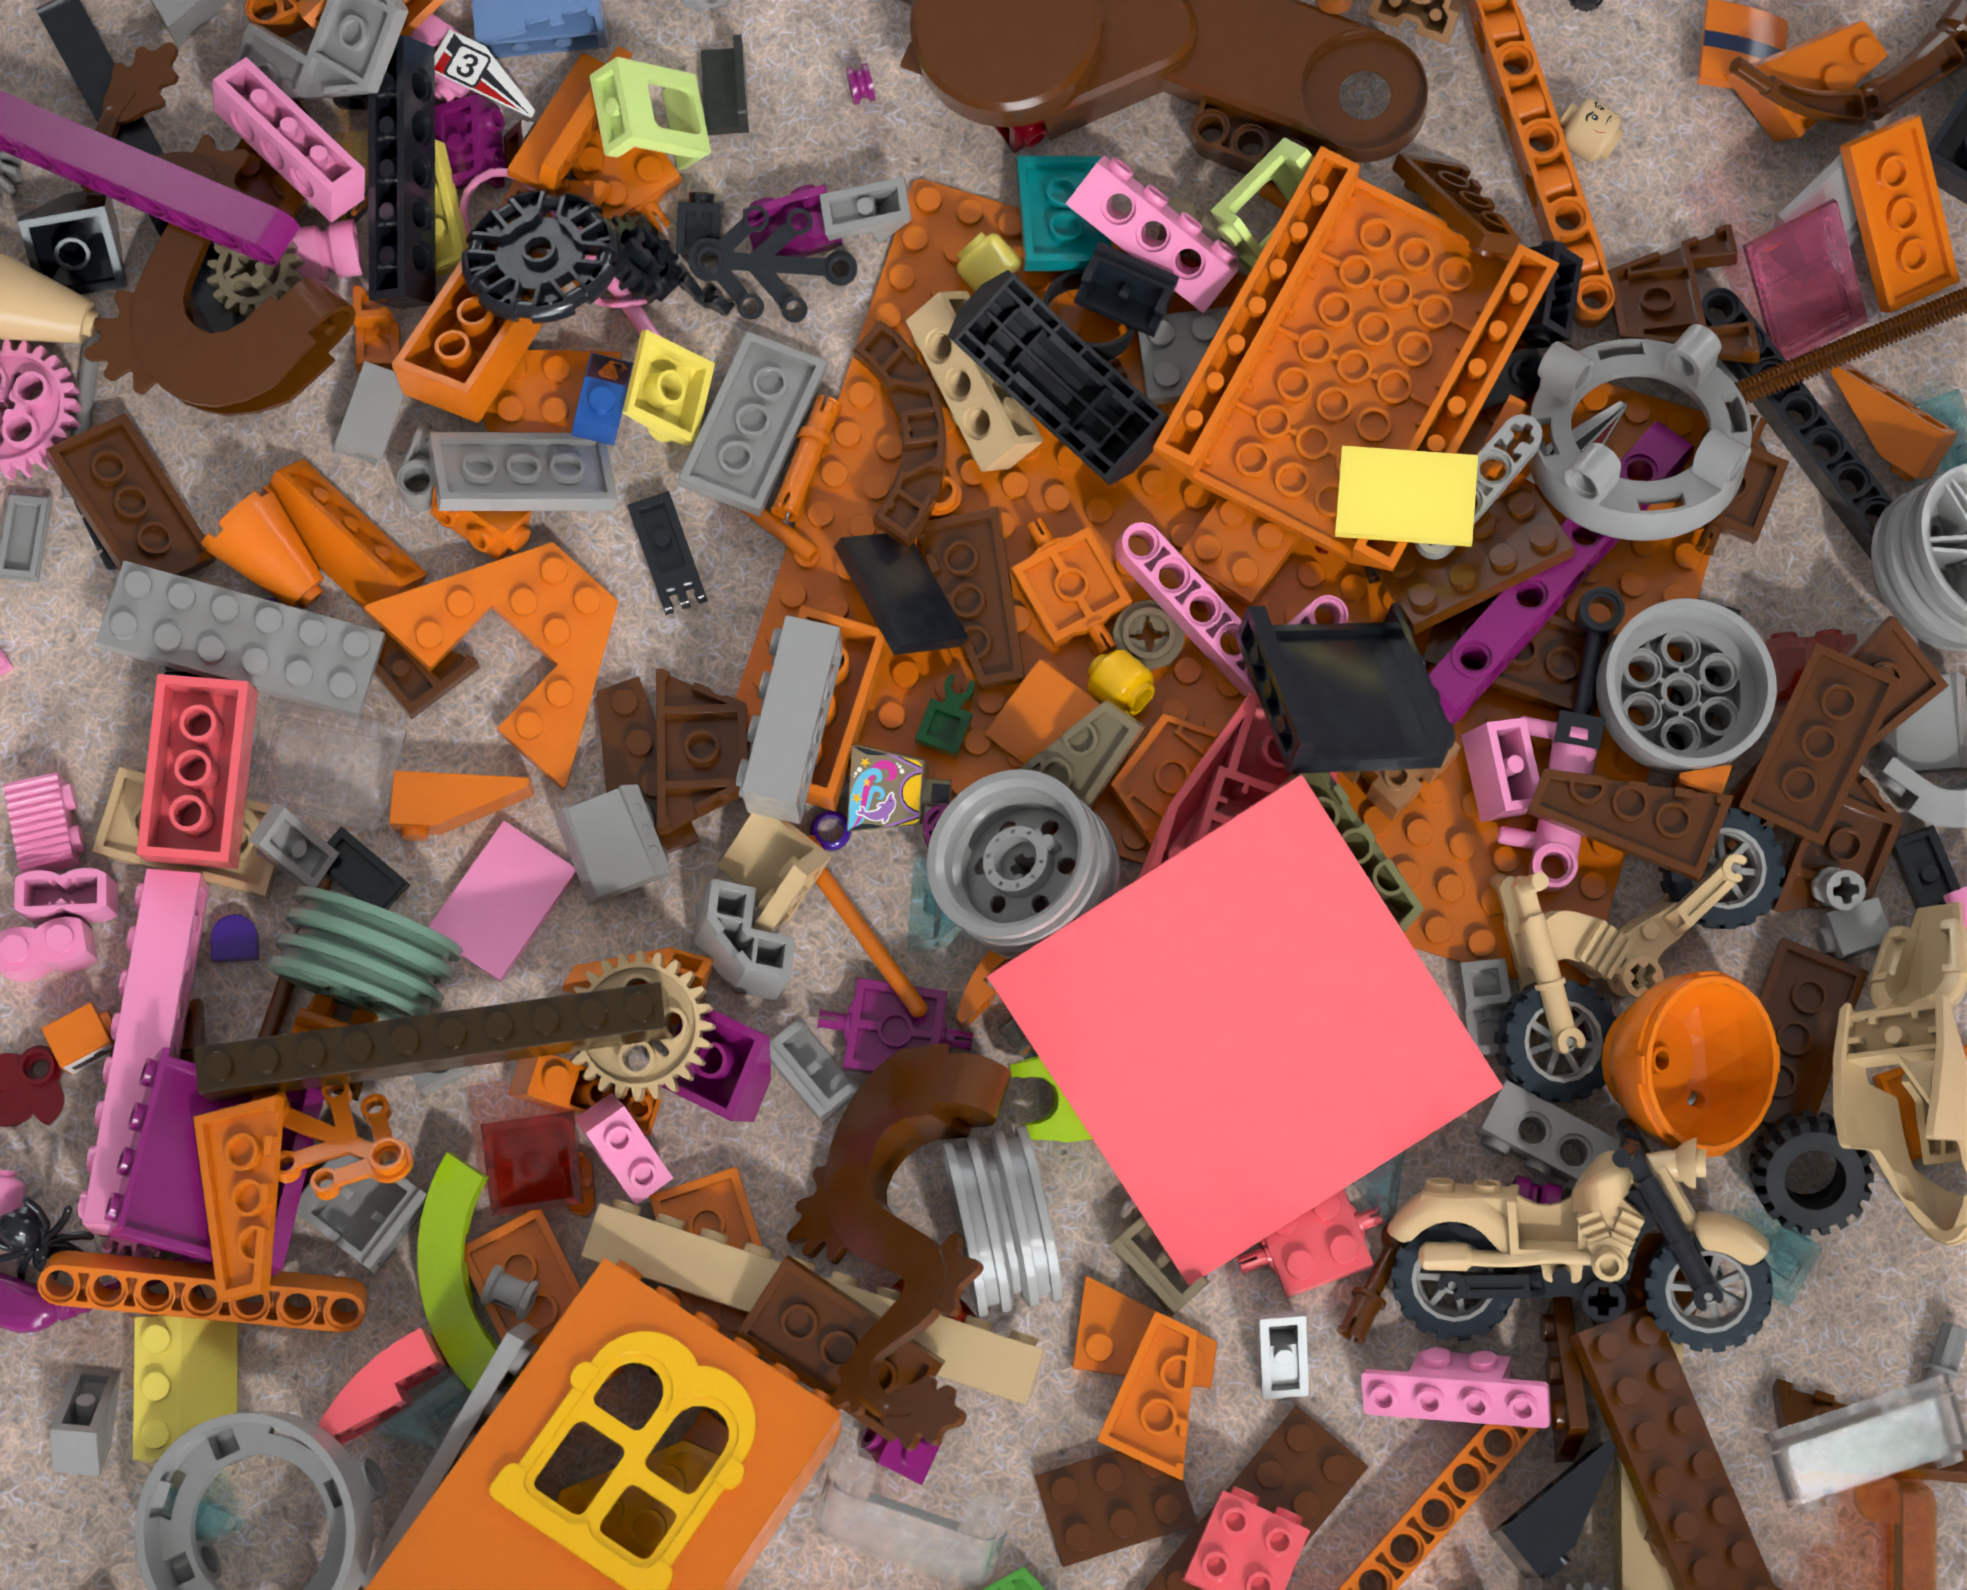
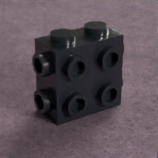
M1548 240L1543 241L1541 245L1529 247V249L1558 262L1559 266L1512 353L1517 352L1519 349L1530 347L1539 349L1549 348L1556 341L1564 342L1570 340L1583 258L1568 250L1567 246L1562 242Z

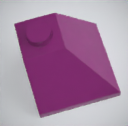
M712 1010L710 1013L703 1015V1021L715 1024L716 1029L703 1032L702 1038L711 1042L713 1048H699L697 1053L706 1062L705 1066L691 1063L688 1068L692 1072L694 1079L690 1081L678 1076L676 1080L679 1091L676 1093L672 1092L665 1084L661 1087L729 1121L754 1122L771 1082L770 1036L723 1013ZM682 1019L678 1025L674 1038L678 1036L682 1031Z

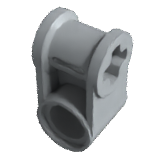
M425 421L417 428L410 449L396 476L397 486L404 503L410 509L420 512L431 509L434 480L428 450V439L430 432H438L433 430L432 425ZM425 480L429 482L427 488L420 492L409 490V487L415 481Z

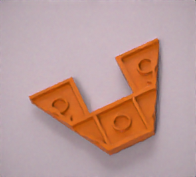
M551 542L367 604L364 607V612L429 671L491 609L495 611L555 666L542 682L497 727V732L561 790L566 788L618 600L555 543Z

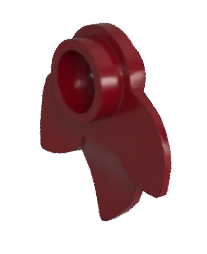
M43 1045L33 1046L23 1052L22 1055L14 1053L0 1054L1 1127L20 1125L29 1120L33 1115L45 1125L50 1126L63 1110L65 1095L59 1081L64 1070L60 1068L50 1047ZM40 1061H46L48 1064L47 1073L42 1077H36L33 1072L35 1064Z

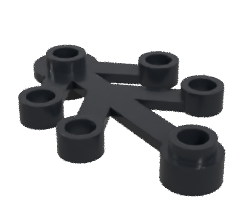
M758 205L748 207L744 211L742 219L719 240L703 238L693 244L688 253V265L691 272L700 280L707 282L717 281L737 303L740 315L748 320H754L761 316L764 310V303L758 295L748 293L731 270L749 271L781 307L783 317L793 323L800 322L806 317L808 311L807 304L802 298L794 296L774 273L825 276L826 280L831 284L844 286L854 280L858 270L855 258L845 251L831 252L826 258L775 255L794 237L805 234L811 229L813 224L812 216L807 210L802 208L790 211L786 222L751 253H735L732 251L752 231H762L768 225V212ZM752 210H759L764 215V222L759 227H752L747 221V216ZM796 213H803L807 217V226L802 230H796L791 225V218ZM707 251L716 253L718 256L717 265L713 268L704 267L701 263L703 253ZM837 260H844L848 264V272L843 277H837L832 272V265ZM748 298H754L759 303V310L754 315H748L742 309L743 302ZM791 301H798L802 305V313L797 318L789 317L786 313V306Z

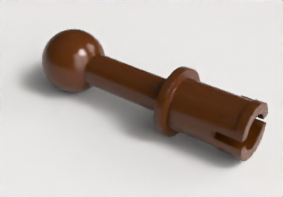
M1389 1222L1383 1227L1381 1232V1242L1384 1248L1364 1288H1353L1351 1294L1354 1298L1336 1330L1339 1335L1349 1341L1354 1335V1343L1361 1345L1364 1344L1366 1335L1379 1310H1384L1387 1305L1386 1301L1380 1296L1391 1276L1395 1256L1402 1243L1387 1232Z

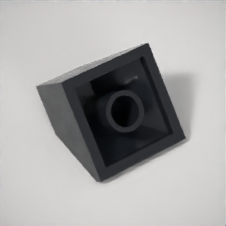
M85 191L68 193L18 218V226L31 268L79 294L127 286L118 221L110 197L96 191L92 193Z

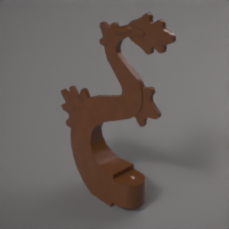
M167 42L154 51L140 46L135 51L134 62L130 67H126L122 63H116L113 66L112 79L104 97L103 114L95 131L116 139L121 125L129 124L147 113L165 107L166 100L160 95L161 90L175 85L179 81V76L173 70V64L179 52L174 43ZM209 134L201 137L193 153L180 151L156 156L241 193L243 192L238 189L237 181L251 160V155L246 149L218 150L215 140ZM80 185L81 188L87 193H92L94 191L92 189ZM168 223L144 266L135 293L118 290L114 294L115 302L120 311L119 316L116 318H99L94 322V329L101 333V338L85 349V358L91 362H107L108 365L104 371V377L111 382L118 380L128 372H132L133 389L139 395H145L158 383L170 395L185 405L207 413L222 416L258 414L291 403L336 361L329 352L343 339L353 325L356 315L354 307L320 278L313 276L299 281L278 301L270 295L244 322L227 331L209 333L199 329L194 323L190 301L192 287L211 241Z
M946 1043L900 1049L881 1063L858 1088L836 1128L829 1149L827 1165L817 1167L812 1173L817 1187L816 1193L797 1202L795 1209L801 1213L802 1217L787 1234V1241L793 1245L806 1242L802 1252L809 1259L815 1258L826 1246L827 1260L833 1264H838L847 1251L850 1250L863 1260L903 1278L904 1289L901 1296L860 1340L851 1355L849 1364L844 1363L838 1367L837 1375L841 1377V1383L832 1395L830 1405L838 1410L850 1406L851 1412L859 1416L863 1415L867 1409L878 1416L884 1427L892 1432L899 1439L903 1447L909 1451H914L918 1447L922 1437L928 1443L938 1446L942 1442L947 1430L958 1428L965 1423L967 1414L955 1405L957 1390L950 1385H944L936 1390L938 1381L931 1375H926L917 1382L894 1390L887 1395L879 1384L881 1364L885 1358L925 1331L939 1317L941 1312L957 1317L962 1308L960 1298L963 1290L983 1272L984 1265L977 1259L963 1256L964 1237L954 1232L940 1246L939 1243L896 1217L887 1203V1189L893 1174L904 1159L921 1146L936 1140L969 1137L972 1128L992 1126L997 1120L1012 1076L1008 1068L995 1060L968 1053L948 1054L950 1046Z

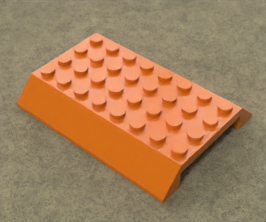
M1320 146L1155 442L1153 450L1193 483L1279 525L1285 530L1350 563L1393 571L1409 542L1335 537L1342 446L1457 454L1556 272L1559 263L1521 244L1518 245L1513 256L1494 253L1492 257L1480 255L1469 248L1470 242L1464 236L1453 232L1447 227V221L1359 179V164Z

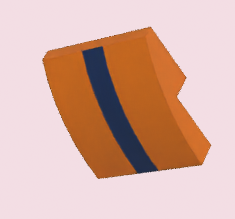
M1707 0L1704 10L1697 84L1734 89L1725 76L1730 73L1729 67L1731 62L1740 56L1753 64L1760 59L1785 50L1788 21L1753 7L1722 0Z

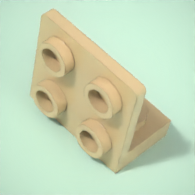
M751 813L720 861L719 868L738 884L756 888L755 898L760 901L757 910L761 912V915L752 929L774 933L792 918L832 856L790 822Z

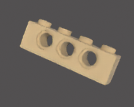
M968 291L938 292L906 320L913 335L914 343L921 351L930 368L933 380L940 388L951 410L952 418L959 426L970 448L971 456L978 464L981 472L1010 469L1044 441L1030 413L948 337L958 310L970 298Z

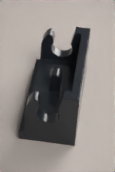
M1099 242L1081 278L1083 282L1076 293L1073 303L1154 338L1172 303L1180 277Z

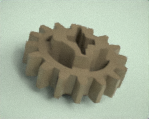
M293 241L276 266L264 264L219 244H215L213 247L220 254L218 260L213 259L207 262V265L216 272V274L207 278V282L217 289L213 294L214 298L220 303L225 304V308L232 314L237 315L240 312L245 318H248L270 295L278 301L292 287L293 283H298L304 279L302 275L295 271L296 268L304 264V260L295 254L298 247ZM253 294H259V296L250 297Z

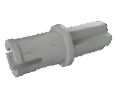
M1945 1322L1941 1325L1930 1363L1925 1362L1923 1366L1927 1369V1373L1915 1409L1944 1418V1412L1955 1378H1961V1374L1957 1371L1967 1341V1329Z

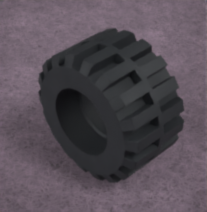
M1801 1110V1116L1795 1118L1790 1112L1782 1115L1784 1122L1778 1126L1773 1121L1765 1127L1768 1134L1765 1138L1758 1135L1754 1142L1757 1151L1755 1154L1750 1153L1749 1164L1752 1168V1172H1749L1750 1181L1767 1214L1773 1220L1777 1219L1783 1228L1791 1231L1795 1227L1801 1235L1811 1236L1812 1229H1817L1822 1236L1831 1234L1829 1226L1837 1224L1840 1230L1849 1226L1846 1218L1850 1214L1858 1218L1864 1211L1860 1205L1861 1201L1869 1202L1872 1195L1868 1184L1874 1183V1172L1869 1166L1872 1162L1867 1151L1842 1148L1838 1142L1834 1118L1831 1114L1822 1111L1819 1116H1816L1811 1110ZM1808 1151H1823L1833 1155L1836 1159V1172L1832 1181L1824 1189L1812 1194H1800L1787 1188L1785 1174L1788 1166L1797 1156Z

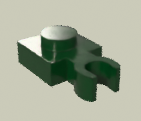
M952 673L945 681L946 697L944 702L930 698L916 734L915 743L957 758L973 719V713L962 710V707L973 697L974 681L970 680L966 692L957 694L951 689L955 681V674Z

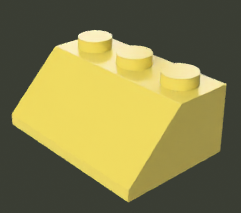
M174 1316L134 1317L133 1460L143 1463L157 1462L165 1450L188 1430L212 1418L238 1412L239 1323Z

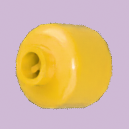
M1115 650L1107 655L1103 653L1094 659L1088 669V674L1090 675L1088 693L1100 704L1110 700L1128 714L1136 715L1145 709L1153 698L1155 688L1152 686L1153 673L1126 650Z

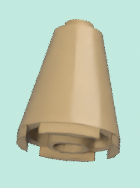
M0 252V340L83 344L88 337L93 338L96 335L97 330L94 329V322L100 318V313L95 311L93 301L13 257Z

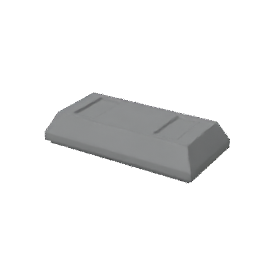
M8 493L0 537V579L39 582L52 497Z

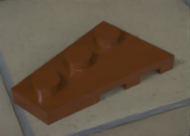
M1565 1296L1552 1297L1546 1314L1540 1315L1539 1328L1542 1342H1547L1548 1350L1545 1374L1546 1381L1550 1385L1555 1463L1574 1462L1589 1429L1581 1365L1569 1336L1576 1334L1571 1297Z

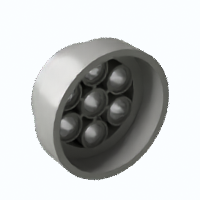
M1692 598L1660 602L1643 610L1631 619L1606 648L1599 664L1596 680V697L1601 718H1605L1604 725L1617 745L1628 756L1645 767L1678 776L1681 772L1727 765L1750 748L1766 729L1774 711L1777 694L1776 673L1771 655L1753 627L1742 617L1724 606ZM1667 645L1678 647L1683 653L1684 662L1672 660L1667 653ZM1634 664L1641 667L1645 672L1646 681L1639 682L1633 679L1629 674L1628 665ZM1705 669L1716 671L1721 677L1722 686L1718 687L1710 684L1706 679ZM1668 688L1675 689L1681 693L1684 700L1683 706L1674 705L1669 701L1667 697ZM1628 708H1636L1644 714L1645 726L1636 725L1630 720ZM1706 712L1713 713L1719 717L1722 723L1721 730H1714L1708 726L1705 720ZM1667 732H1674L1682 738L1683 750L1674 749L1669 745L1666 738Z

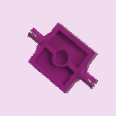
M857 978L854 1000L847 1013L820 1009L817 1028L844 1031L846 1050L843 1070L872 1074L881 1063L900 1049L946 1043L950 1048L971 1051L974 1032L947 1029L945 1009L948 991L914 986L928 1008L927 1013L923 1017L917 1018L909 1012L888 982Z

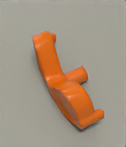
M578 1152L577 1156L567 1161L565 1169L570 1176L581 1182L582 1188L568 1201L567 1208L574 1215L588 1218L596 1207L593 1163L583 1152Z

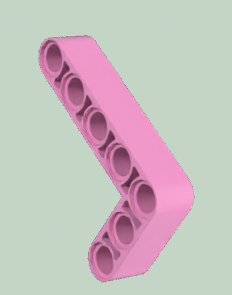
M1144 522L1134 523L1120 535L1115 544V555L1120 564L1243 696L1247 697L1250 692L1256 693L1240 648L1238 654L1232 656L1225 653L1220 645L1222 635L1228 634L1236 637L1242 622L1241 619L1155 527ZM1130 536H1139L1146 541L1148 545L1146 556H1138L1131 552L1128 547ZM1160 569H1170L1175 572L1179 581L1177 589H1168L1159 581ZM1323 595L1304 607L1286 625L1318 624L1314 615L1316 608L1328 610L1332 615L1333 624L1347 623L1348 610L1344 602L1338 597ZM1191 602H1201L1207 607L1209 612L1207 622H1198L1192 618L1189 610Z

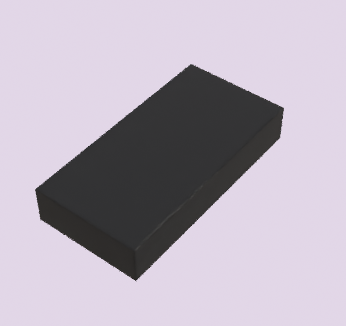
M342 826L327 841L331 847L339 852V855L326 874L356 899L389 910L410 886L405 879Z

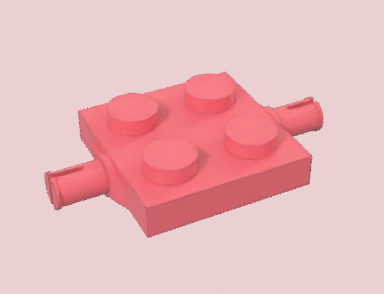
M1342 1189L1261 1240V1248L1236 1256L1241 1273L1244 1275L1247 1272L1268 1265L1278 1277L1287 1299L1370 1269L1374 1263L1365 1243V1230L1385 1222H1390L1388 1212H1385L1386 1207L1382 1203L1358 1213L1349 1202L1345 1190Z

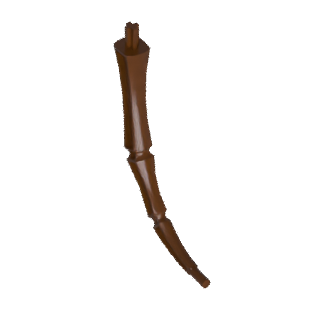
M1952 0L1935 25L1937 31L1928 33L1916 49L1899 65L1882 76L1862 84L1860 88L1848 87L1836 90H1816L1793 85L1774 75H1766L1740 56L1731 62L1729 71L1759 91L1762 96L1784 109L1806 118L1830 124L1861 126L1865 124L1867 118L1874 121L1882 119L1923 90L1967 65V0Z

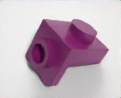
M866 1427L862 1434V1445L858 1456L922 1485L941 1443L938 1446H934L922 1437L918 1447L914 1451H909L903 1447L898 1438L891 1443L869 1427Z

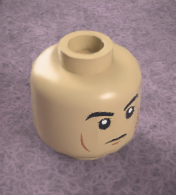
M1592 97L1585 99L1579 107L1571 102L1559 120L1561 127L1564 128L1563 134L1569 151L1589 163H1593L1599 158L1606 161L1625 132L1620 128L1621 116Z

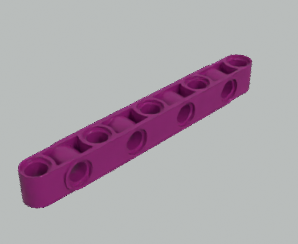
M1656 421L1625 456L1620 459V478L1630 480L1629 477L1635 476L1645 481H1657L1676 476L1690 459L1695 446L1660 421ZM1651 504L1638 505L1640 510L1646 511ZM1568 518L1561 525V528L1574 545L1575 557L1502 591L1429 674L1433 687L1440 694V703L1447 720L1452 725H1455L1485 690L1491 686L1512 660L1546 624L1549 618L1554 615L1620 540L1619 538L1588 530ZM1584 537L1589 539L1592 544L1581 545L1574 538ZM1521 599H1531L1537 603V606L1532 608L1525 607L1518 601ZM1474 661L1483 668L1476 671L1469 670L1462 663Z

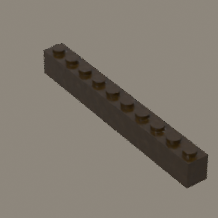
M661 982L198 1046L194 1047L198 1093L211 1102H219L673 1038L668 992Z

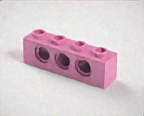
M247 57L213 79L214 112L331 223L364 200L365 169Z
M1103 155L1065 204L1130 256L1179 276L1175 291L1204 314L1239 269L1241 263L1235 259L1237 257L1236 252L1225 242L1218 239L1213 242L1201 232L1203 229L1202 225L1194 217L1185 212L1179 215L1166 204L1168 202L1167 197L1156 187L1149 184L1144 187L1132 177L1134 174L1133 170L1125 162L1116 157L1110 160ZM1121 193L1129 197L1132 202V211L1127 213L1117 211L1112 204V195ZM1157 221L1163 224L1167 231V238L1163 240L1151 238L1146 231V223ZM1183 249L1197 251L1201 257V265L1198 267L1185 265L1181 260L1180 251Z

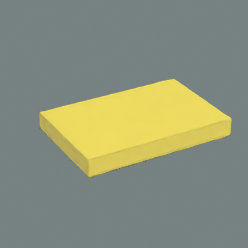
M1342 446L1335 537L1471 547L1478 455Z

